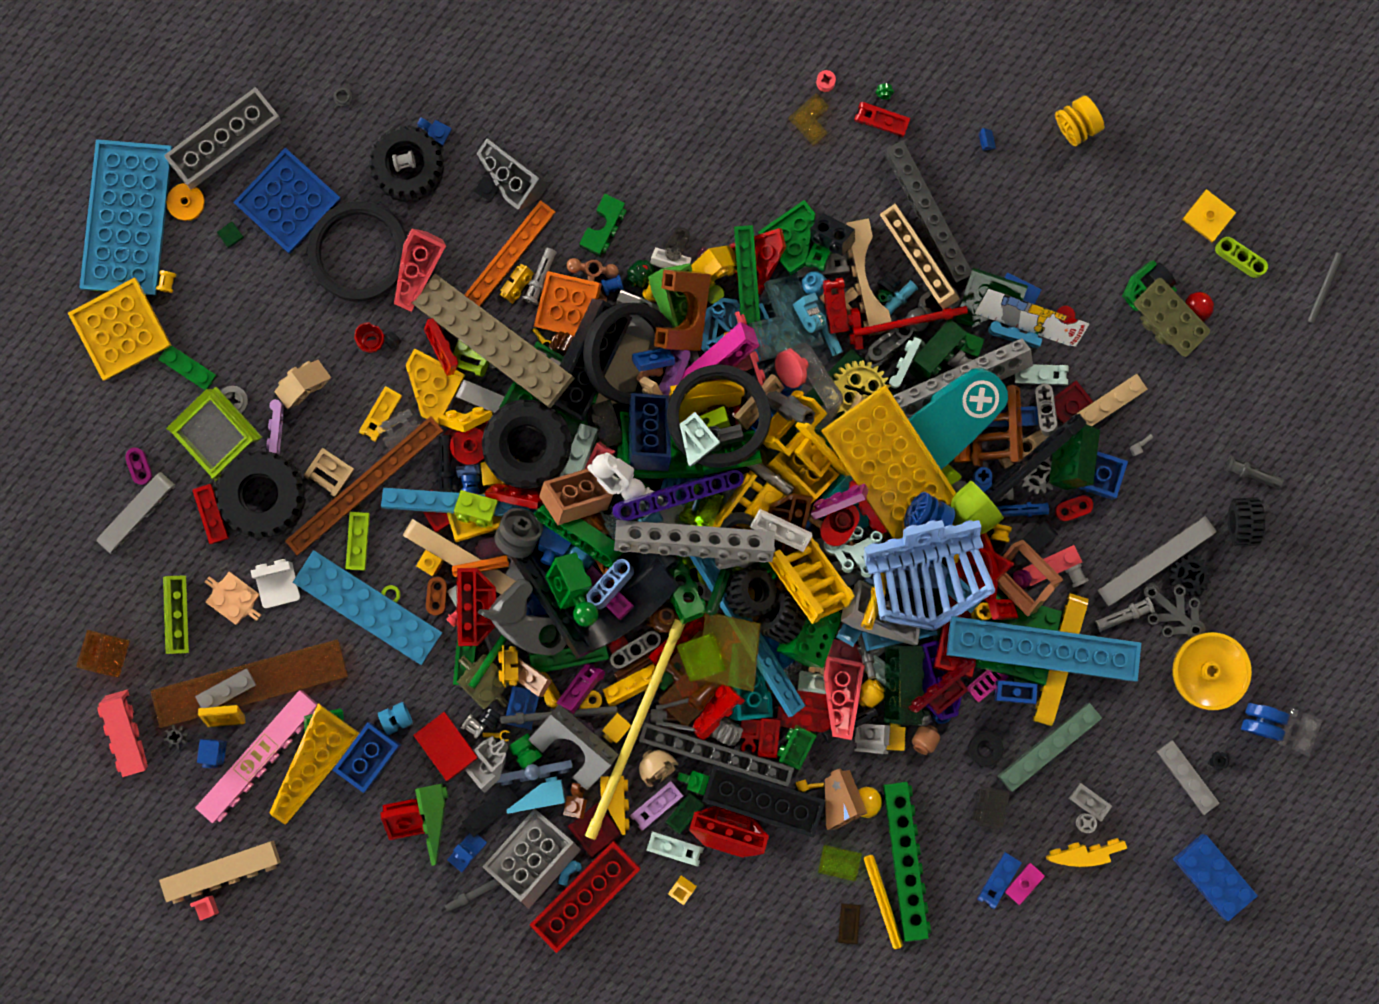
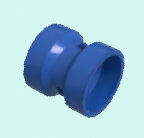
M461 476V483L463 484L461 490L480 494V489L478 488L480 476Z

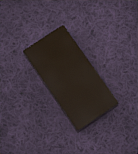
M841 903L838 943L858 945L861 905Z

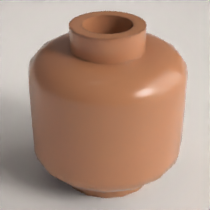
M932 725L918 727L912 738L913 748L923 755L933 753L940 741V735L937 733L938 730Z

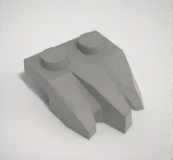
M493 736L483 741L473 750L477 754L478 759L464 769L484 793L500 779L506 761V751L508 750V745L504 739L496 743Z

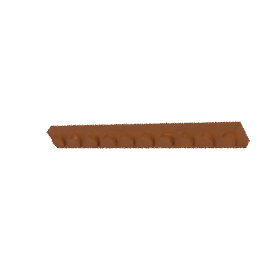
M430 416L285 540V542L299 556L443 433L444 430Z

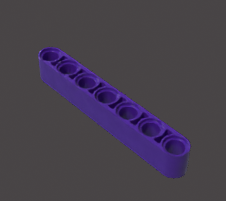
M728 470L707 475L618 502L613 507V515L615 518L625 521L639 518L737 488L743 483L744 477L738 470ZM732 473L735 476V480L733 483H731L729 480V477ZM713 479H716L717 486L713 489L711 483ZM696 484L699 486V492L697 494H695L693 490ZM677 490L681 491V498L679 500L675 497ZM660 495H662L663 497V503L661 505L657 503V499ZM641 501H644L645 509L641 511L639 504ZM625 506L627 508V514L625 516H622L621 509Z

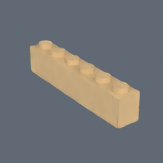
M893 204L883 211L880 216L943 309L948 308L960 298L899 207Z
M270 841L160 879L159 881L166 902L172 901L175 904L183 901V896L191 894V897L203 894V889L209 888L210 891L221 888V883L228 881L230 885L239 882V877L246 875L247 878L259 875L258 871L265 868L266 872L276 869V864L281 863L274 841Z

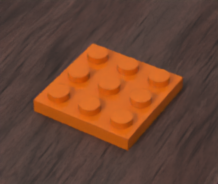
M547 271L534 327L558 333L560 331L568 332L570 335H575L591 300L599 298L602 284Z

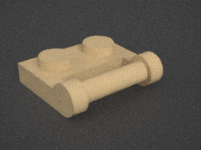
M322 448L305 472L304 477L308 480H313L331 492L330 495L336 498L355 469ZM317 467L337 480L336 486L316 474L315 470Z

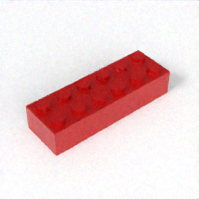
M613 840L529 924L530 927L557 953L641 870V867Z

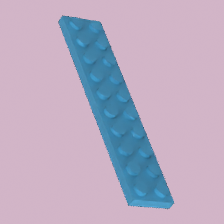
M951 616L946 656L1136 682L1138 681L1141 643Z

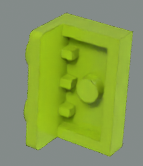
M461 490L454 514L459 521L466 523L472 521L483 528L487 526L492 527L498 500Z

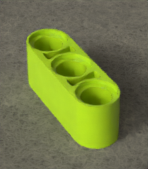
M1224 237L1215 246V251L1220 257L1250 277H1261L1268 269V264L1263 258L1233 238ZM1221 244H1227L1229 251L1223 250ZM1242 254L1245 257V262H1241L1237 255ZM1254 264L1260 266L1261 272H1256L1254 270Z

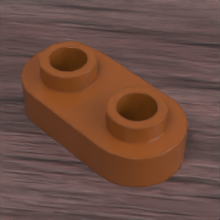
M433 577L427 585L426 610L430 614L437 616L442 614L446 608L447 583L441 577ZM436 583L441 584L440 590H435L434 585ZM435 602H438L440 605L437 610L433 609Z

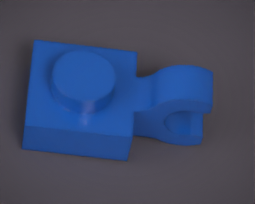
M420 117L417 123L418 127L427 131L428 135L432 136L436 143L444 146L452 131V128L437 120L431 124Z

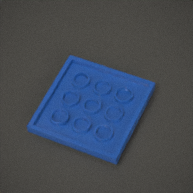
M284 148L233 203L285 251L291 254L314 229L320 218L341 201V198L287 148Z

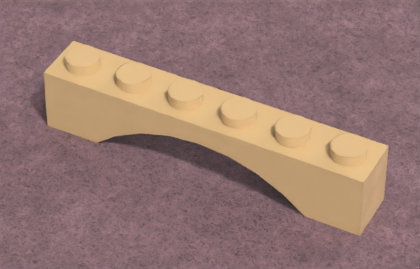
M869 218L848 222L846 225L855 229V242L847 250L849 259L852 258L853 260L851 272L852 276L857 278L858 284H855V290L860 295L862 301L859 303L860 313L865 315L866 321H863V327L891 322L889 310L876 299L866 278L865 256L873 237ZM890 330L869 334V336L888 333Z

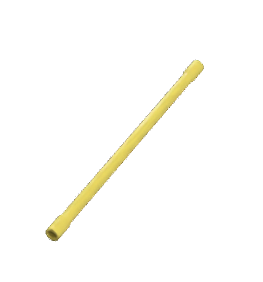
M675 619L665 647L594 817L591 819L585 836L593 840L597 838L605 813L675 645L684 629L685 624L682 625L678 619Z

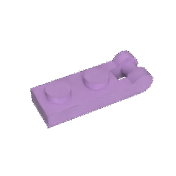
M275 399L270 402L273 414L272 419H269L268 423L271 435L267 439L266 446L269 452L280 455L284 405Z
M670 781L634 811L630 817L632 820H636L639 824L638 827L642 831L682 798L683 795ZM644 811L650 816L646 820L641 815Z

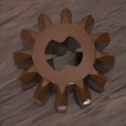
M562 331L556 333L551 339L549 348L565 356L574 335Z

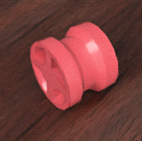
M829 70L820 72L816 81L818 89L823 92L831 91L835 86L836 77Z

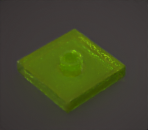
M712 633L677 645L690 682L726 670Z

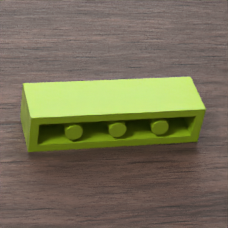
M186 576L163 577L166 654L189 653Z

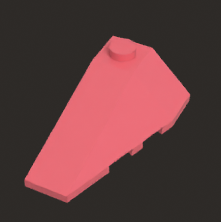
M411 229L403 244L394 300L395 305L412 312L414 305L411 302L415 301L422 293L446 247L443 239L426 231Z
M827 656L823 677L832 737L852 740L865 666L860 662Z

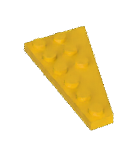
M318 703L269 813L286 825L339 762L359 735V732Z

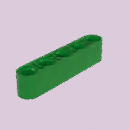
M544 503L535 512V517L539 522L606 567H611L624 553L614 551L615 541L581 518L557 525Z

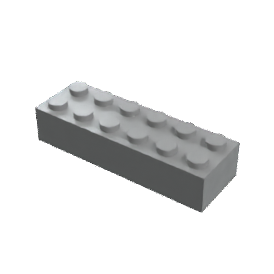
M255 87L164 156L188 188L192 190L279 125L281 120L279 115Z

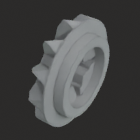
M228 386L221 390L228 399H232V396H235V399L240 402L234 403V406L240 413L245 411L248 399L243 389L237 386Z

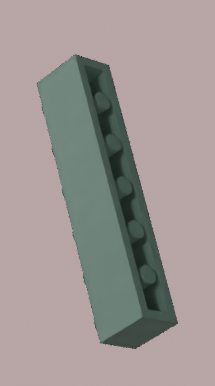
M1090 703L1084 704L997 777L1009 791L1013 792L1100 721L1102 717Z

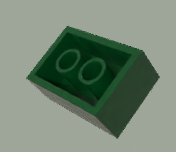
M1086 424L1053 453L1050 484L1063 490L1093 485L1100 430Z

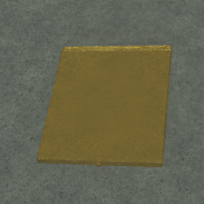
M705 612L699 679L753 692L761 624L720 614L709 616Z

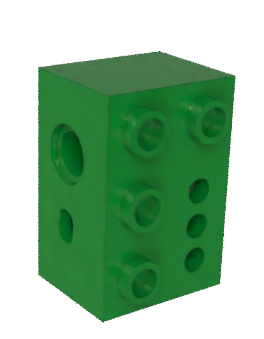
M839 611L819 619L814 624L807 617L797 637L790 643H779L776 651L807 667L823 668L841 622L842 613Z

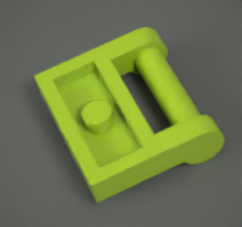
M458 339L453 355L458 360L457 367L483 377L489 362ZM461 356H465L481 362L477 366L460 359Z

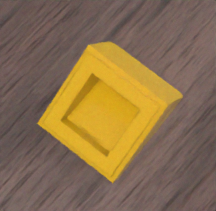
M681 875L668 895L684 905L697 886Z

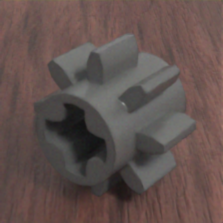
M172 725L173 730L165 731L168 735L164 741H169V748L176 744L177 749H181V743L188 744L185 738L190 734L183 732L184 726L177 730V726ZM180 734V738L173 740V736Z

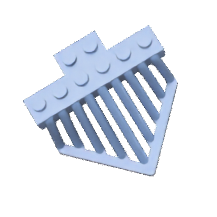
M932 520L923 525L908 526L904 529L903 538L890 539L884 543H872L864 547V561L869 575L873 574L880 620L935 631L948 623L951 616H959L995 593L994 584L979 551L980 548H983L980 538V521L969 520L960 525L944 527L942 520ZM968 551H971L985 583V586L981 589L978 588L966 554ZM955 554L959 555L972 595L964 598L954 561ZM943 557L946 558L958 602L953 607H950L941 564ZM930 560H933L943 607V613L939 616H936L929 572ZM918 563L921 565L929 619L925 618L917 573ZM906 566H909L917 616H914L911 610L905 574ZM894 569H897L904 613H900L893 576ZM884 571L891 610H886L881 573Z

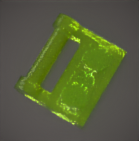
M697 484L694 486L693 489L695 494L699 492V486ZM717 493L702 498L696 517L690 514L695 500L686 503L684 510L680 512L679 519L694 526L713 527L724 495Z

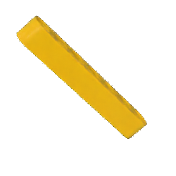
M1069 593L1067 597L1069 600L1062 614L1063 621L1062 624L1060 623L1058 631L1080 634L1089 599ZM1049 670L1046 685L1042 686L1040 690L1042 694L1041 697H1038L1035 708L1037 711L1036 715L1033 716V721L1048 726L1053 725L1068 672Z

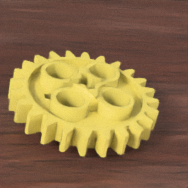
M864 360L859 362V366L856 361H852V367L849 363H846V370L842 367L839 368L841 374H834L836 381H830L834 388L829 389V391L834 393L829 399H835V402L831 405L838 406L835 412L839 413L842 411V415L845 414L855 400L857 391L844 388L845 385L853 389L861 388L862 392L873 394L884 386L888 380V377H881L884 371L877 372L878 365L871 368L872 362H868L865 366ZM853 374L858 378V382L855 385L850 380ZM870 381H873L875 383V389L873 391H871L868 388V383ZM847 392L850 393L852 397L849 403H847L844 399V395ZM861 395L864 399L868 397V395Z

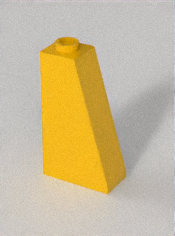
M723 379L705 381L696 385L687 393L679 409L680 424L694 412L699 415L713 405H725L729 408L741 405L744 388L735 382ZM677 385L670 386V398Z

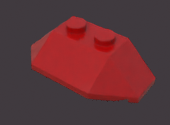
M457 568L456 614L458 646H478L495 628L490 619L478 614L479 609L489 610L496 600V587L478 568Z
M717 806L694 812L689 831L704 846L741 858L764 854L769 835L764 832L754 818Z

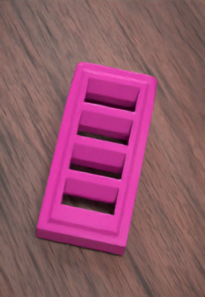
M985 670L967 686V689L979 703L995 689L998 679L991 671ZM997 673L1001 677L999 681H1005L1008 678L1007 675ZM987 675L994 681L993 685L985 678ZM981 680L987 685V690L979 683ZM975 685L982 691L983 694L981 696L973 688Z

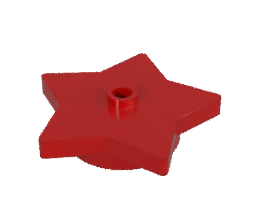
M986 532L980 535L983 548H980L979 551L995 587V593L984 599L988 602L989 600L996 599L998 580L1014 563L994 552ZM968 551L966 554L978 588L981 589L985 586V583L971 551ZM959 558L958 562L955 563L958 576L969 585Z

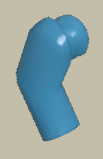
M571 861L560 873L558 884L567 886L569 875L581 871V863Z

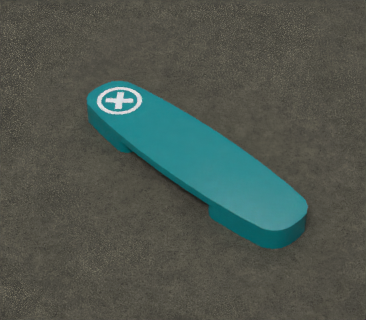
M974 368L933 394L930 403L908 420L942 470L1005 408L1008 401V391L1000 378L984 368ZM839 474L816 501L830 498L837 492L847 491L849 489V482L853 480L852 477ZM859 503L853 504L857 507L860 516L857 526L864 529L869 525L868 521L870 519L867 515L863 516L858 508ZM823 516V517H821V518H819V519L822 520V521H824V519L826 518V516Z

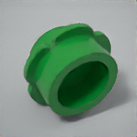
M880 84L877 86L876 94L881 100H888L894 94V90L890 84Z

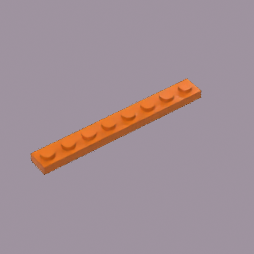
M540 200L464 295L481 307L556 212Z

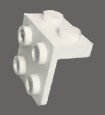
M285 559L274 561L275 565L267 566V564H260L255 566V570H251L252 578L257 581L261 603L264 608L300 599L298 586L292 583L296 578L292 562H286Z

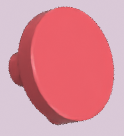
M791 348L780 352L775 358V369L782 383L790 388H797L805 384L807 378L806 369L809 366L808 361L805 358H801Z

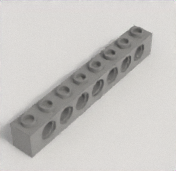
M1021 338L900 392L893 397L909 419L930 403L933 394L974 368L987 369L1002 380L1033 366L1031 349Z
M616 520L614 551L719 558L722 560H750L765 563L773 561L775 531Z

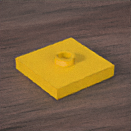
M1206 189L1182 220L1210 242H1213L1236 212Z
M238 705L198 709V715L207 727L246 723L245 715Z

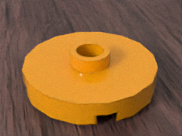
M185 183L178 184L168 193L166 200L167 209L178 220L191 221L199 217L203 212L205 198L199 188L195 187L190 190ZM188 199L187 204H182V201Z

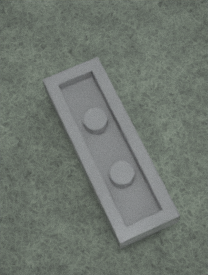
M246 668L195 697L201 708L218 707L257 686L249 669Z

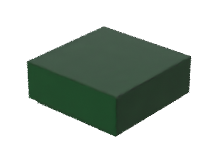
M230 222L217 232L228 248L244 238L233 222Z

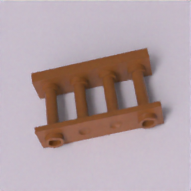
M1015 385L1007 386L1008 410L1005 413H999L993 420H1007L1009 422V429L1006 432L985 434L981 432L973 440L971 462L978 468L983 467V460L1009 458L1012 463L1017 464L1024 458L1020 388ZM1003 439L1010 441V448L1007 451L982 453V441Z

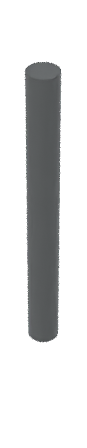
M1336 252L1307 320L1311 324H1314L1343 254Z

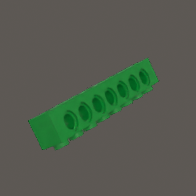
M637 478L638 480L642 481L645 488H650L648 480H644V478ZM676 555L680 563L676 568L669 571L675 580H682L684 585H679L680 587L670 600L683 625L703 617L707 606L704 599H700L698 586L690 577L691 573L688 565L684 564L682 556ZM683 597H690L692 602H685Z
M906 781L883 784L903 939L905 942L929 939L928 934L931 933L930 922H926L925 914H928L927 902L923 901V894H926L925 883H921L920 875H923L922 863H918L917 856L921 855L919 843L916 844L915 836H918L917 824H913L912 816H915L914 804H910V797H913L912 786L908 785ZM897 797H903L905 800V804L901 808L895 806V799ZM901 816L907 818V824L904 827H899L897 824V820ZM908 836L910 838L908 846L903 847L900 845L901 837ZM910 855L913 860L912 864L904 866L902 863L903 858ZM908 875L915 877L913 885H906L905 878ZM913 894L917 895V903L914 905L908 904V897ZM918 914L920 916L918 924H911L910 918L912 915Z

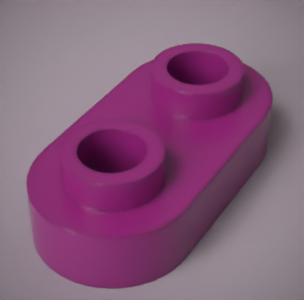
M139 448L129 449L125 459L133 481L139 485L148 484L152 480V471L145 452ZM138 454L140 457L138 461H134L133 459L134 455ZM142 472L146 474L144 479L140 478V473Z

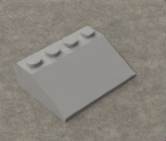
M533 809L484 864L483 868L529 909L581 849L541 813Z

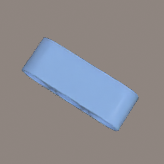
M625 559L617 560L588 592L587 601L593 603L597 609L604 608L633 576V566ZM624 565H627V571L623 574H620V568ZM610 580H614V586L612 588H607V582ZM601 595L600 602L594 603V597Z

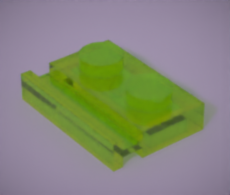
M824 845L818 873L856 881L862 853Z

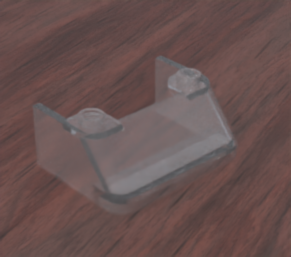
M800 343L792 350L808 361L809 366L806 369L807 378L824 403L821 407L827 412V415L815 427L814 432L817 434L835 419L843 403V394L813 348L806 343ZM775 362L763 370L765 378L771 374L778 376Z

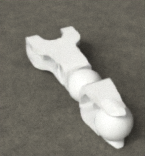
M607 452L596 456L592 464H589L587 467L609 494L621 493L624 500L654 492L649 490V487L645 488L642 481L633 478V467ZM659 496L657 499V503L659 505L663 503V498L661 496ZM641 501L639 504L641 511L645 509L644 501ZM682 505L659 511L663 517V521L659 523L683 525L689 518V512Z

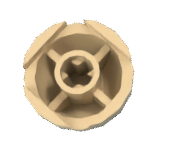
M649 750L642 756L639 774L648 787L655 786L653 782L662 778L660 781L662 782L676 770L674 765H678V762L668 751Z

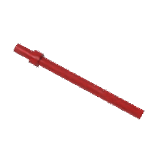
M967 306L954 309L949 307L944 308L940 312L854 329L853 333L854 337L944 318L948 320L953 319V316L967 314L968 310Z

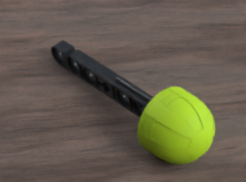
M1076 414L1072 416L1062 427L1052 433L985 492L974 482L969 481L955 494L951 502V507L955 510L953 521L955 526L969 520H979L981 524L980 535L994 528L1004 519L994 504L1066 443L1072 435H1075L1086 425L1082 415Z

